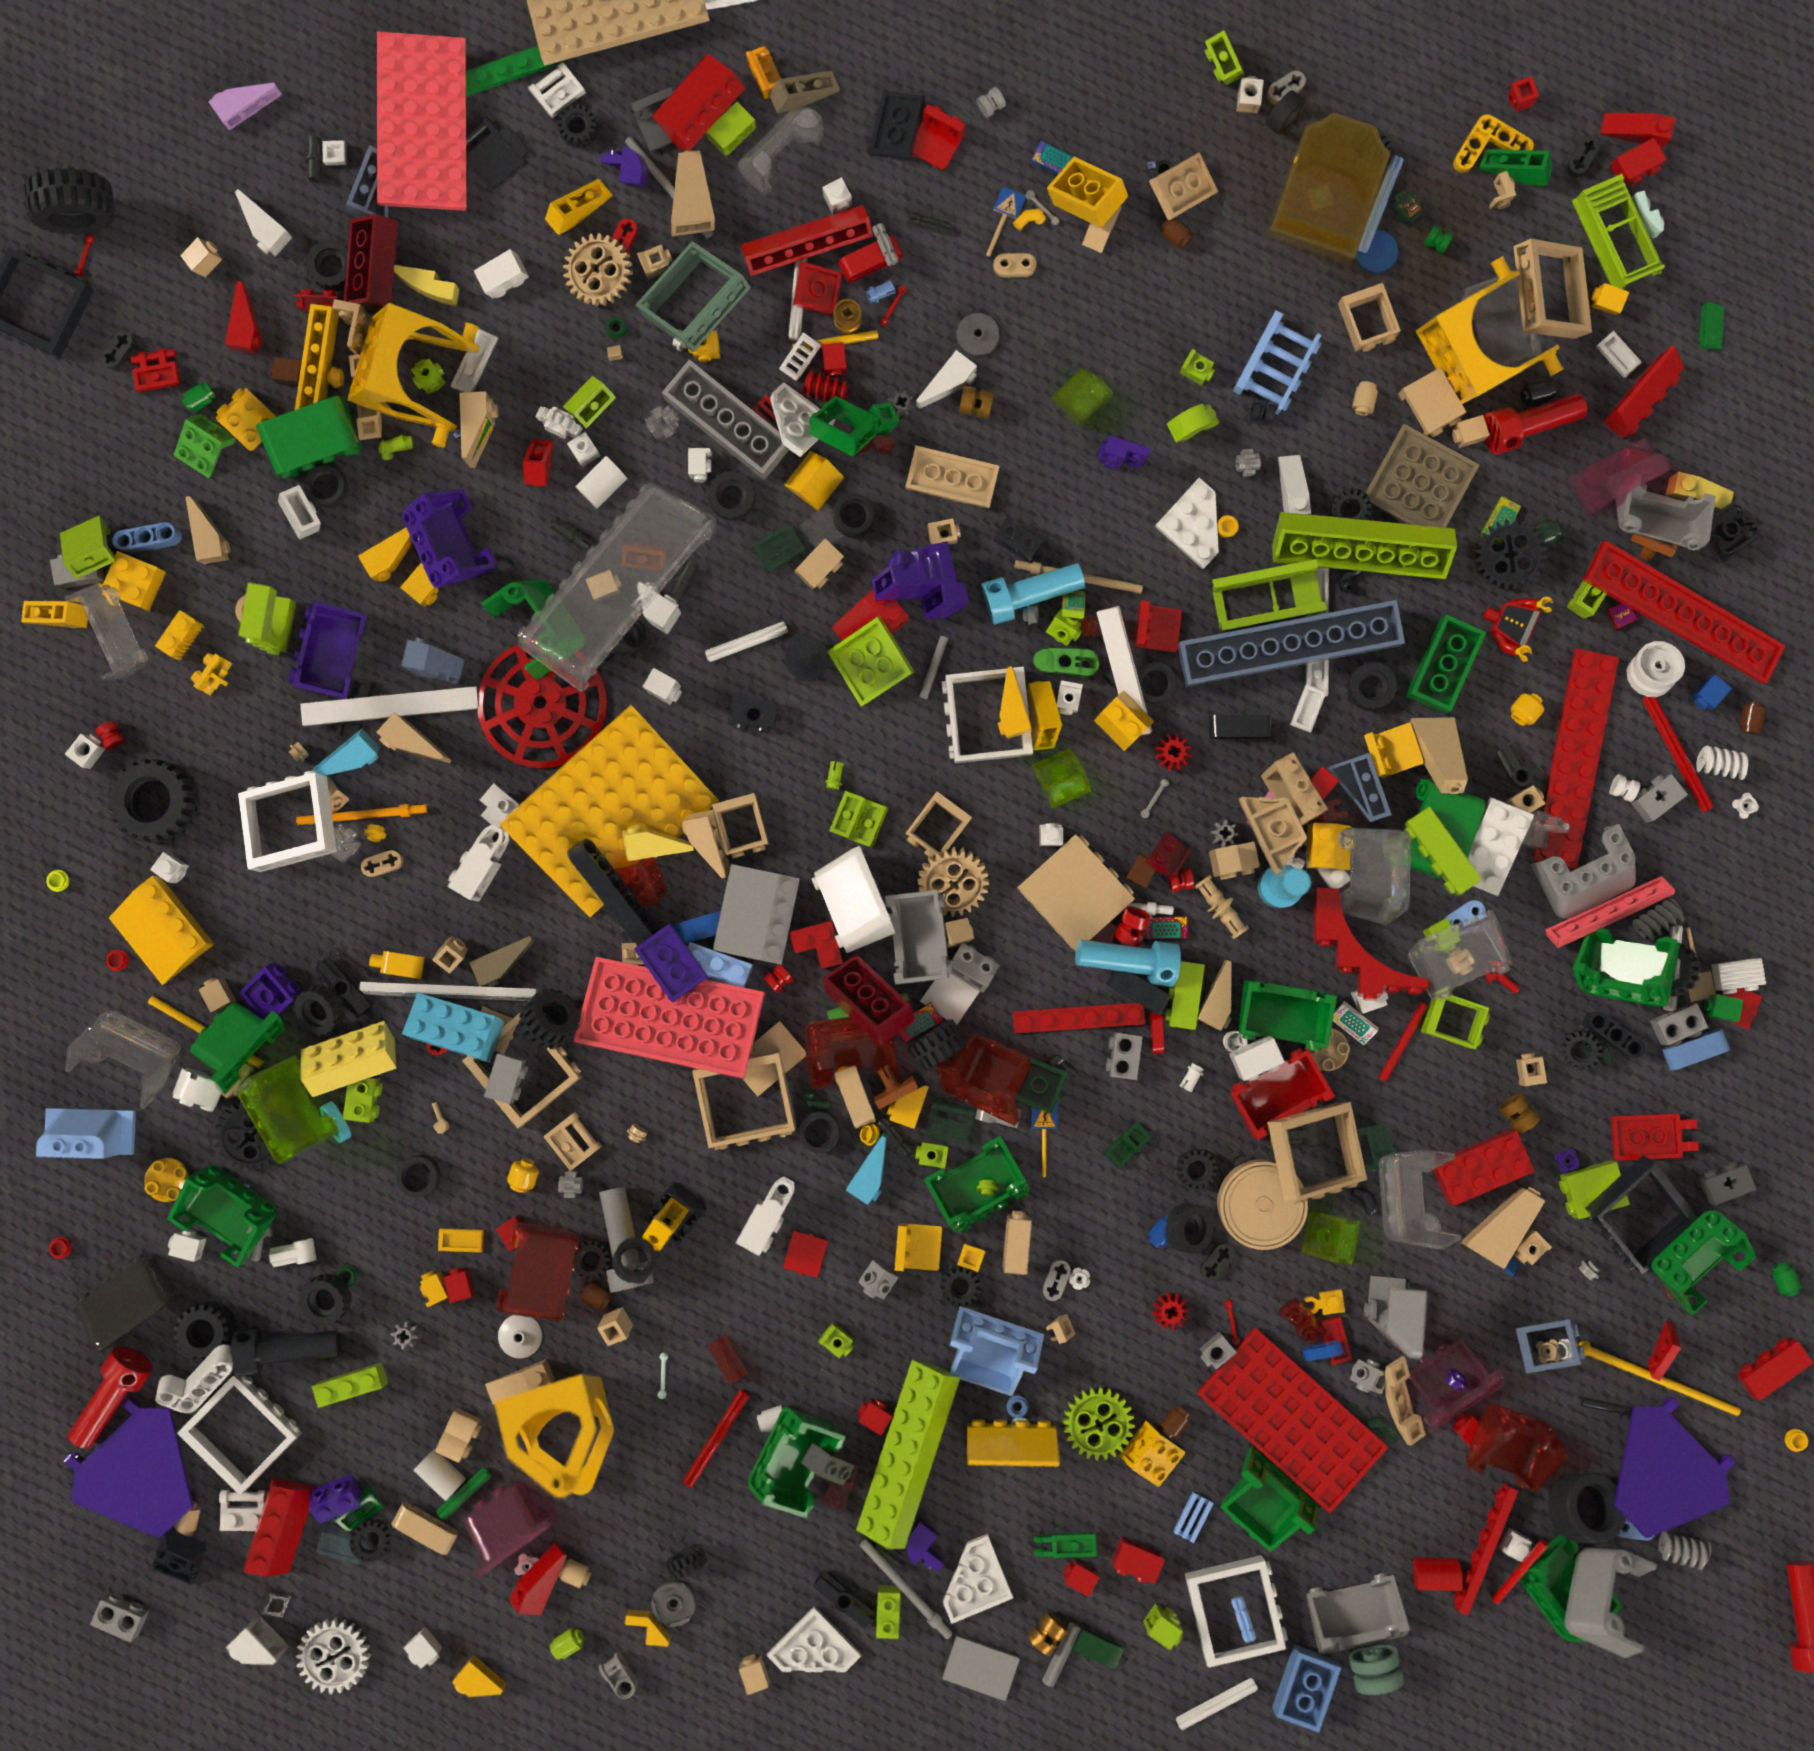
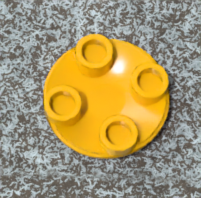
M163 1158L157 1160L146 1172L145 1191L158 1201H175L186 1178L189 1177V1172L185 1165L176 1159Z

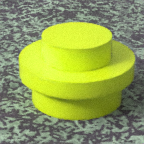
M62 870L50 872L46 879L47 886L56 892L65 890L70 881L68 874Z

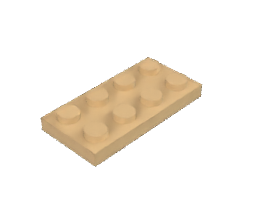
M915 446L905 489L989 509L1000 466Z

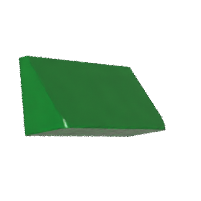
M1706 302L1702 306L1699 348L1722 349L1723 306L1712 302Z
M368 1485L362 1490L361 1507L335 1517L334 1521L348 1533L357 1524L362 1523V1521L367 1520L384 1508V1505L371 1486Z

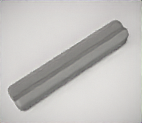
M1070 1622L1068 1624L1069 1633L1060 1641L1042 1679V1682L1047 1686L1053 1687L1077 1639L1081 1628L1075 1623Z

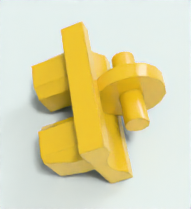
M207 653L203 659V663L207 665L203 672L195 671L191 680L195 683L193 685L195 688L211 696L220 684L228 685L229 682L224 678L232 663L217 654Z

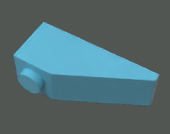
M360 729L315 766L312 771L325 776L361 768L366 763L370 765L379 757L377 753L380 747L363 729Z
M885 1132L846 1189V1191L867 1205L871 1200L875 1202L882 1192L879 1188L882 1183L887 1134Z

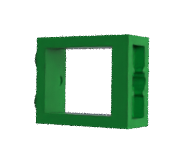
M834 396L818 412L813 413L810 417V435L853 457L877 435L879 418ZM836 418L856 429L848 434L829 423Z

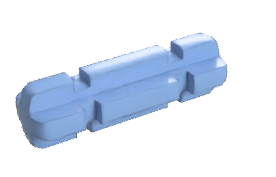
M1242 1596L1235 1597L1231 1602L1234 1610H1236L1235 1614L1245 1642L1254 1641L1256 1636L1248 1611L1245 1608L1244 1599Z

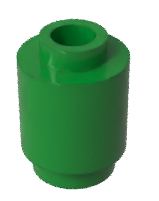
M207 382L204 384L199 383L183 393L184 399H182V402L189 411L193 409L195 412H198L214 402L213 399L217 396Z
M1789 1262L1772 1267V1276L1780 1294L1791 1297L1800 1293L1799 1289L1802 1288V1285L1794 1267L1790 1266Z

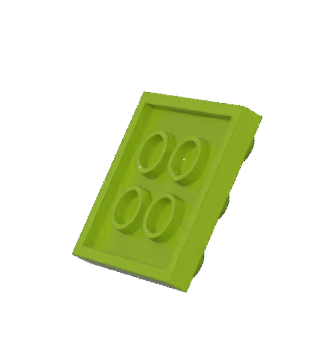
M881 616L876 617L827 651L861 707L914 673L913 668Z

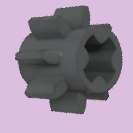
M906 390L900 394L895 391L894 399L889 398L888 402H892L898 418L900 415H905L908 418V411H913L915 408L914 405L910 404L913 402L914 397H908ZM898 401L905 403V407L902 408L901 405H898Z

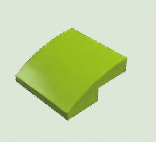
M845 791L829 831L873 848L888 808Z

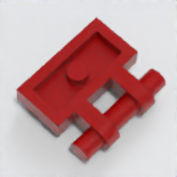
M161 348L157 352L147 353L145 351L140 352L136 356H131L133 365L140 364V368L132 369L135 390L137 392L181 385L178 364L175 361L168 362L169 358L177 356L175 349L166 350V348ZM159 360V364L149 366L150 362Z

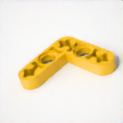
M1483 115L1467 137L1453 164L1458 172H1468L1488 141L1503 150H1519L1522 144L1526 145V150H1533L1534 144L1529 137L1491 115ZM1485 122H1488L1489 128H1487L1486 130L1483 129V124H1485ZM1496 127L1499 128V129L1496 131V133H1495L1494 135H1492L1494 129H1495ZM1499 133H1507L1510 138L1509 141H1501ZM1514 138H1516L1517 140L1515 144L1511 146L1510 144L1513 142ZM1472 139L1478 140L1480 148H1472L1469 141ZM1468 152L1471 155L1463 166L1461 165L1462 159Z

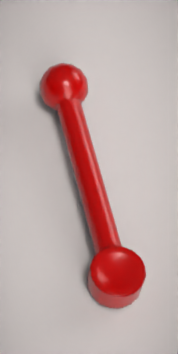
M91 234L85 237L86 244L79 266L75 270V276L82 277L90 244L94 241V236Z
M899 286L896 298L886 315L880 319L882 325L888 324V318L900 297L906 293L905 286Z
M1228 1299L1224 1305L1228 1309L1233 1334L1232 1343L1238 1345L1241 1340L1236 1332L1232 1311L1233 1302Z

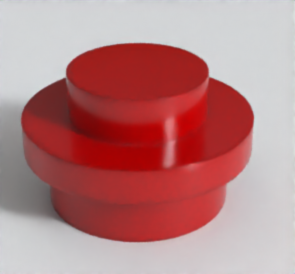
M116 949L108 953L106 964L109 969L122 971L128 966L129 957L123 950Z
M57 1237L49 1245V1252L56 1259L66 1258L72 1251V1243L66 1237Z

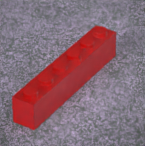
M861 205L740 246L750 276L872 237L873 232L864 206Z

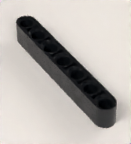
M585 838L568 849L567 855L571 863L637 946L661 930L592 840Z

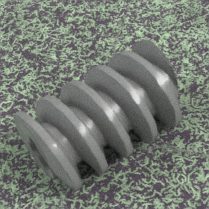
M1665 1531L1660 1534L1658 1549L1662 1553L1664 1561L1671 1557V1562L1676 1563L1679 1558L1680 1565H1685L1688 1560L1689 1567L1693 1568L1697 1563L1699 1570H1702L1711 1556L1710 1543H1703L1700 1540L1695 1541L1693 1538L1686 1539L1685 1536H1677Z

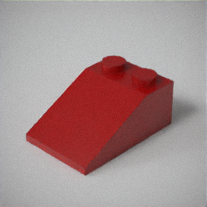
M872 590L831 628L843 641L876 617L881 616L887 628L893 634L909 621V616L896 600L876 601L874 590Z

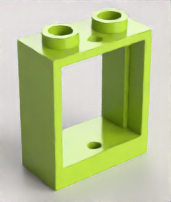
M1434 991L1420 1032L1476 1050L1483 1040V1034H1481L1483 1026L1487 1025L1490 1018L1489 1008L1441 991ZM1445 1000L1476 1011L1467 1041L1436 1031Z

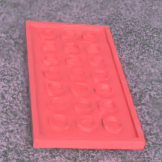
M377 31L378 206L466 211V38Z
M596 957L574 1042L745 1079L765 993L704 980L672 1003L647 967Z

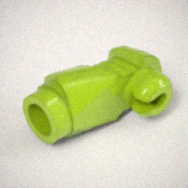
M400 435L387 441L383 439L379 444L378 453H381L383 460H391L393 458L392 452L413 449L412 436Z

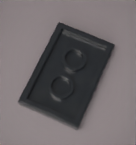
M883 91L870 145V155L903 160L912 159L925 103L923 95Z

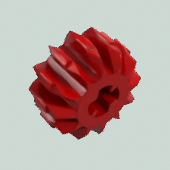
M1170 734L1166 735V741L1163 739L1158 741L1162 747H1155L1156 752H1161V754L1155 756V759H1163L1159 764L1160 767L1168 763V771L1172 770L1173 764L1177 771L1180 770V763L1183 766L1188 764L1184 758L1192 757V754L1185 752L1191 749V745L1184 747L1183 744L1187 739L1183 738L1179 742V734H1176L1173 740ZM1170 747H1172L1173 750H1178V753L1175 755L1177 758H1174L1173 755L1168 754V752L1171 750Z
M1166 1292V1299L1158 1295L1161 1303L1153 1302L1152 1305L1158 1309L1151 1311L1153 1316H1157L1154 1320L1156 1324L1162 1322L1161 1327L1163 1329H1166L1169 1324L1171 1330H1175V1323L1182 1327L1183 1324L1180 1320H1188V1316L1183 1314L1189 1311L1188 1306H1183L1186 1300L1184 1298L1179 1300L1178 1293H1175L1172 1299L1170 1292ZM1172 1306H1174L1173 1309L1175 1310V1313H1170L1169 1316H1167L1168 1313L1166 1312V1309H1171Z

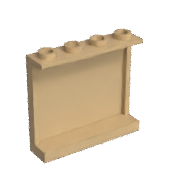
M1076 834L1017 887L1022 895L1075 952L1080 939L1090 941L1135 899L1132 896L1134 894L1133 890L1126 883L1122 885L1117 880L1119 875L1111 867L1107 869L1104 866L1103 862L1105 860L1096 851L1093 853L1088 848L1090 845L1082 835L1078 837Z

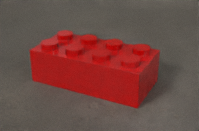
M1512 1129L1430 1162L1447 1204L1452 1206L1535 1172L1518 1132Z

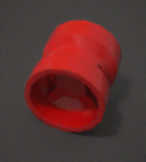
M116 721L104 723L95 729L98 737H101L103 740L102 744L105 750L115 749L126 742L124 735L118 731L119 726Z
M1190 868L1182 869L1172 881L1168 876L1172 893L1178 892L1183 888L1186 890L1194 889Z
M781 964L775 967V971L764 976V979L777 994L786 983L789 984L794 980Z

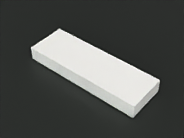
M480 329L477 331L474 343L479 347V352H466L453 379L451 388L462 393L474 392L498 340L496 336Z

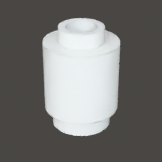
M782 1405L762 1411L760 1415H757L762 1433L766 1431L770 1433L780 1412L784 1409Z

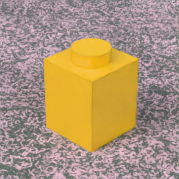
M1604 283L1593 291L1591 307L1616 316L1621 313L1629 292Z

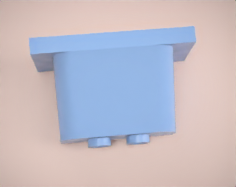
M46 1108L45 1132L37 1141L36 1157L107 1158L116 1155H133L136 1110Z
M960 1306L950 1346L958 1348L950 1372L961 1377V1380L1013 1396L1023 1372L1027 1371L1035 1374L1044 1334Z

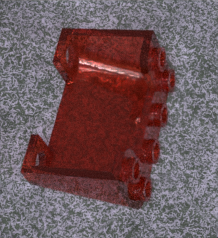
M513 1222L509 1244L516 1248L508 1290L500 1288L496 1310L504 1314L559 1322L566 1314L565 1302L566 1297L570 1293L569 1281L575 1268L573 1260L575 1252H577L579 1247V1240L576 1239L574 1233L563 1227Z

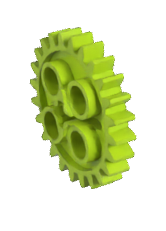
M1099 1386L1097 1392H1094L1093 1388L1090 1387L1089 1394L1081 1390V1398L1074 1395L1075 1404L1068 1402L1071 1410H1064V1413L1069 1417L1062 1419L1063 1423L1068 1425L1063 1428L1064 1433H1070L1066 1440H1074L1071 1444L1072 1449L1079 1446L1078 1454L1081 1455L1086 1451L1087 1459L1092 1454H1094L1096 1461H1098L1099 1456L1102 1454L1105 1460L1108 1458L1107 1453H1111L1113 1457H1116V1449L1123 1452L1122 1443L1129 1445L1126 1436L1133 1437V1433L1128 1430L1135 1428L1134 1423L1129 1422L1134 1419L1133 1414H1127L1131 1410L1130 1405L1124 1406L1126 1403L1125 1398L1118 1400V1392L1111 1395L1110 1388L1105 1393H1103L1101 1386ZM1108 1404V1411L1106 1413L1098 1412L1099 1405ZM1081 1414L1089 1415V1420L1086 1423L1078 1421V1417ZM1112 1414H1116V1417L1109 1418ZM1099 1419V1421L1102 1424V1427L1098 1428V1426L1095 1423V1420ZM1111 1424L1119 1425V1429L1115 1433L1108 1432V1427ZM1082 1429H1087L1086 1432L1081 1433ZM1091 1434H1098L1099 1440L1095 1443H1090L1088 1437Z

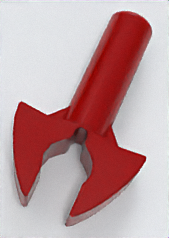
M1487 961L1490 965L1494 966L1497 974H1491L1486 968H1482L1486 981L1491 983L1493 980H1498L1511 992L1517 993L1520 987L1503 974L1502 968L1505 964L1497 961Z

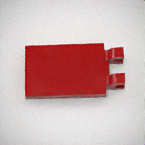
M1679 1113L1611 1116L1613 1160H1638L1642 1155L1650 1159L1683 1158L1682 1151H1699L1697 1141H1683L1682 1130L1697 1129V1120L1680 1119Z

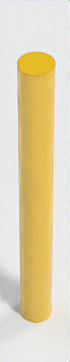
M872 330L815 341L821 345L819 348L821 349L823 348L822 344L842 342L849 344L878 339V331ZM806 342L801 343L804 347H806L809 350L814 349ZM798 348L796 352H804V351H802L800 348Z

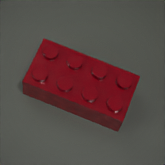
M378 214L350 219L344 301L360 304L366 312L381 310L388 303H392L398 221Z
M857 954L822 978L826 995L879 1046L914 1022L911 1005Z

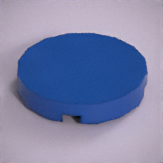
M1376 230L1367 253L1357 250L1360 239L1356 243L1354 250L1355 261L1363 271L1366 270L1370 274L1386 272L1397 260V243L1385 231Z

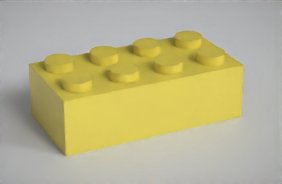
M385 1021L301 1049V1081L312 1097L396 1069L395 1039Z

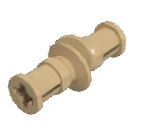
M1209 875L1194 887L1201 891L1207 903L1212 906L1207 911H1215L1212 918L1215 919L1219 916L1221 922L1232 933L1233 936L1231 937L1235 939L1249 929V927L1243 924L1237 916V912L1231 908L1230 904L1234 899L1232 897L1225 899L1222 892L1211 881L1212 877Z

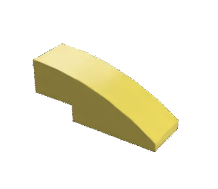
M394 265V273L418 293L435 301L457 306L459 288L455 283L439 281L440 278L435 271Z

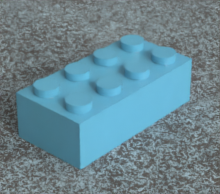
M417 993L402 1034L417 1041L490 1063L505 1021L487 1013Z

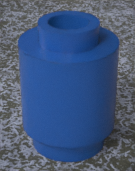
M1167 1215L1163 1219L1160 1218L1148 1232V1235L1151 1236L1148 1240L1157 1248L1160 1246L1165 1248L1168 1245L1165 1230Z

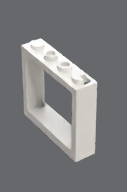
M1024 667L1013 668L1029 717ZM1007 669L951 674L945 676L946 681H942V692L947 694L948 702L944 703L945 716L949 715L950 724H946L947 737H952V745L949 746L950 759L954 758V763L1030 756L1033 754L1031 732L1021 735L1023 749L960 755L953 684L1006 678Z
M307 771L303 776H289L285 778V781L268 782L266 786L247 788V791L238 793L248 869L263 872L337 852L327 776L318 774L316 771ZM310 785L318 842L262 856L255 800Z
M233 1375L177 1433L239 1495L247 1491L302 1434L295 1425L297 1422L292 1419L289 1420L284 1415L282 1407L278 1404H273L268 1399V1394L263 1389H258L252 1383V1378L246 1375ZM233 1386L287 1437L248 1478L195 1427Z
M1262 1555L1184 1573L1208 1668L1286 1649L1284 1641H1288L1285 1628L1280 1625L1279 1619L1283 1618L1280 1606L1276 1605L1274 1597H1277V1591L1274 1583L1270 1584L1269 1575H1272L1269 1561L1265 1562ZM1259 1570L1276 1639L1214 1654L1198 1584Z

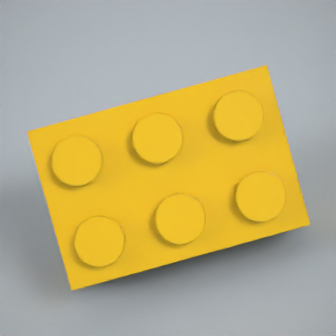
M1076 157L1070 160L1047 187L1055 206L1100 228L1104 226L1128 198L1121 178Z

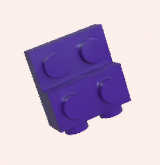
M1109 435L1107 442L1102 441L1097 459L1100 460V463H1104V467L1112 470L1121 468L1123 461H1126L1128 466L1134 468L1144 467L1151 448Z
M275 962L264 966L239 992L258 1017L263 1020L272 1011L280 1016L294 1004L297 999L296 997L301 994L299 992L300 986L295 981H290L285 975V968Z

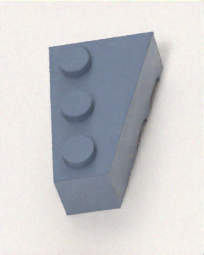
M369 145L347 200L345 212L357 218L372 214L388 218V206H378L377 149Z
M415 638V641H407L402 666L418 676L459 684L465 659L434 647L427 640Z
M1370 753L1326 768L1339 780L1338 784L1368 822L1392 815Z

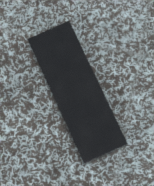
M352 676L346 699L370 697L374 682ZM364 720L339 723L335 739L346 742L362 729Z

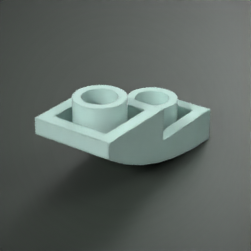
M1645 191L1637 192L1632 197V200L1647 233L1652 238H1655L1664 230V219L1660 216L1659 209L1650 211L1651 204L1649 198L1646 197Z

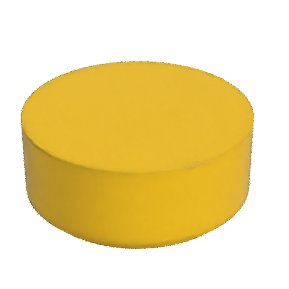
M1223 516L1217 522V533L1221 537L1230 538L1238 531V521L1233 516Z

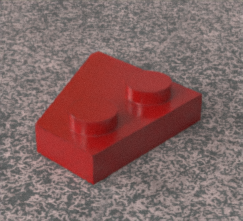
M1667 1320L1654 1352L1647 1363L1651 1378L1657 1381L1661 1380L1681 1349L1675 1325Z

